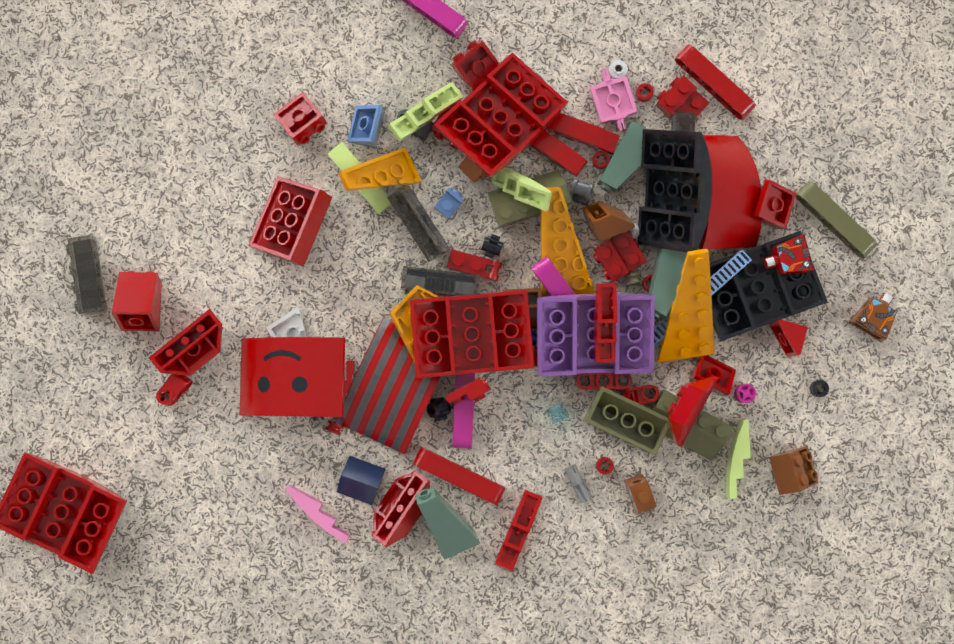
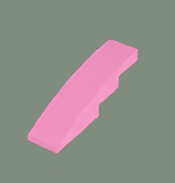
M292 485L286 487L287 492L311 520L342 542L346 543L351 534L334 526L337 518L321 510L324 502Z

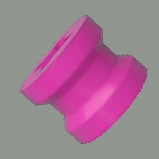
M741 384L735 388L734 397L740 403H750L756 397V390L750 384Z

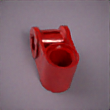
M171 374L156 393L157 401L166 406L174 405L190 388L193 381L185 375ZM165 393L169 394V395H168V396L170 397L169 400H165V399H166V397L164 396Z
M654 385L636 386L620 390L624 397L630 400L632 398V401L640 405L654 402L660 395L659 389ZM647 388H652L655 392L654 397L651 399L645 396Z

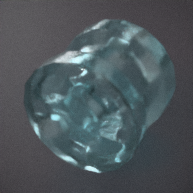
M563 402L545 410L551 416L552 424L569 416L568 412L564 410Z

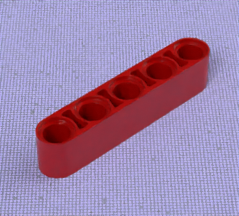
M688 44L675 57V62L737 119L744 120L756 107L755 102L694 46Z
M420 447L412 463L416 467L495 505L499 504L506 489L504 486L480 476L430 450L428 451L424 447Z

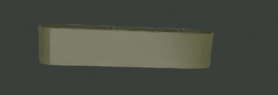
M808 181L796 194V199L850 250L856 253L858 257L864 259L877 246L876 240L815 183Z

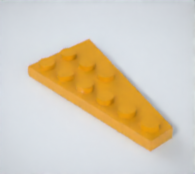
M545 187L552 192L549 211L540 209L541 260L547 256L575 294H595L561 187ZM541 283L542 297L551 296Z
M708 249L688 251L681 272V280L676 289L675 301L672 303L666 324V332L661 341L660 352L657 355V363L715 354Z

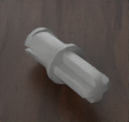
M576 464L565 468L564 470L572 483L570 486L574 487L580 502L583 503L590 500L591 496L584 484L585 479H582Z

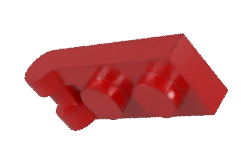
M451 249L446 268L498 281V271L503 263ZM486 265L492 267L490 273L485 272Z

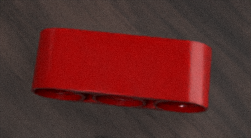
M614 372L580 373L575 378V385L581 390H599L601 385L598 380L602 375L608 379V384L603 387L609 390L627 389L632 384L630 374H615ZM621 375L627 378L625 386H621L618 383V378ZM581 376H586L589 379V384L586 387L581 386L579 383Z

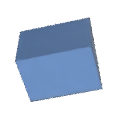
M356 105L347 142L376 149L385 113L382 105Z

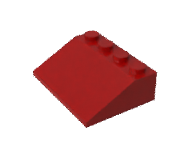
M277 176L248 246L304 267L332 196L321 189Z

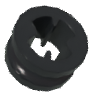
M816 380L811 383L810 392L815 397H824L829 392V385L823 380ZM822 384L821 388H824V391L817 393L815 386Z

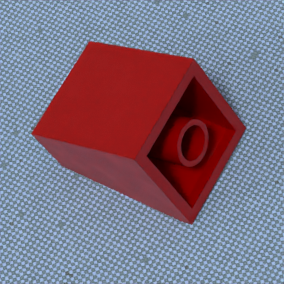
M152 271L119 272L112 314L121 331L160 332L162 281L158 273Z

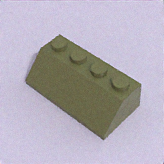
M559 170L531 178L544 187H561L567 207L571 206L572 199L567 184ZM503 188L487 193L499 229L540 216L539 208L514 199V195L503 192Z
M603 386L597 392L583 422L652 455L657 454L669 428L667 417Z
M661 390L651 410L668 417L667 410L672 402L675 404L678 396L667 390ZM701 410L683 446L712 461L725 445L734 427ZM669 426L665 436L674 440Z

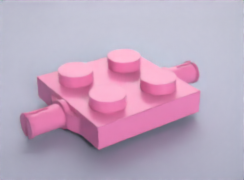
M608 68L602 69L600 72L603 82L590 87L600 124L616 121L619 132L625 131L627 128L624 118L637 114V108L627 77L611 79Z

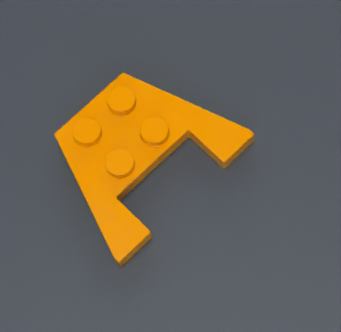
M418 285L389 312L414 363L410 300L439 297Z

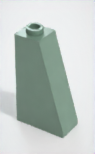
M634 121L630 123L598 182L602 190L609 193L611 191L615 192L641 166L643 129L647 128Z
M658 248L648 295L655 296V320L665 318L673 301H675L676 289L681 280L686 252Z
M434 487L424 489L415 495L417 504L444 560L480 544L476 531Z

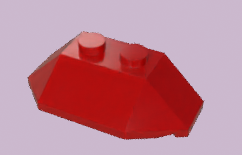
M211 309L207 310L149 357L150 361L160 373L191 376L221 352L222 323Z
M709 376L680 386L676 394L678 398L675 404L672 402L667 410L669 414L667 419L675 445L682 448L719 377Z
M417 471L395 479L374 511L372 531L374 539L387 548L409 534L422 514L415 495L424 489H430V480Z

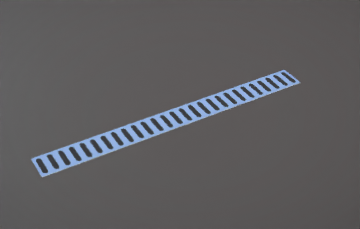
M743 250L739 251L710 277L711 296L752 261ZM669 314L654 327V346L664 338Z

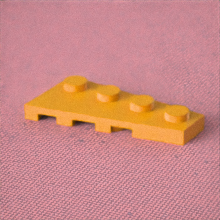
M406 147L338 173L346 191L409 185L421 182Z

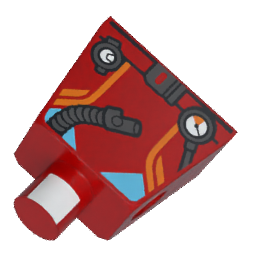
M805 234L771 248L772 256L763 259L765 268L775 267L778 275L807 273L814 270Z

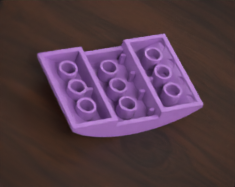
M596 294L559 295L537 298V376L577 375L578 373L611 372L615 374L654 373L655 296L617 294V343H615V362L595 363L594 320Z

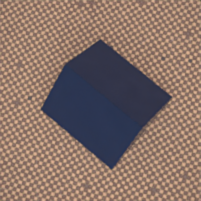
M349 456L341 473L336 492L373 505L386 469Z

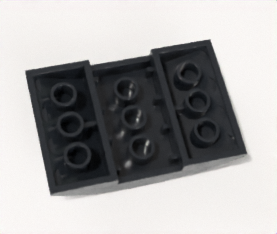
M643 129L641 168H646L645 206H639V235L637 244L686 253L688 251H695L704 235L712 201V168L706 141L702 132Z
M801 231L744 251L752 261L711 296L713 325L720 342L828 303L815 267L814 270L807 273L778 275L775 267L766 269L763 259L772 256L771 248L802 235ZM735 255L711 262L710 277Z

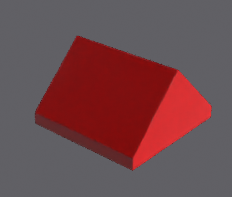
M782 319L769 324L787 357L801 354L808 327Z
M708 355L700 356L689 379L695 381L709 376H717L719 379L712 391L721 396H729L736 369Z

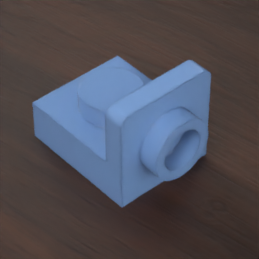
M448 188L434 208L449 219L463 203L461 198L463 195L455 188L453 190Z

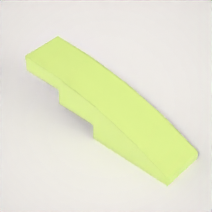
M451 82L406 111L405 115L391 122L388 128L400 142L460 101L463 95L455 84Z
M342 142L327 153L341 171L361 164ZM382 188L358 190L377 214H380L393 203Z
M506 167L492 177L491 184L503 188V192L514 195V199L544 211H549L552 192L541 184Z
M749 419L740 420L729 452L726 471V498L729 499L737 498L736 479L744 478L743 459H751Z

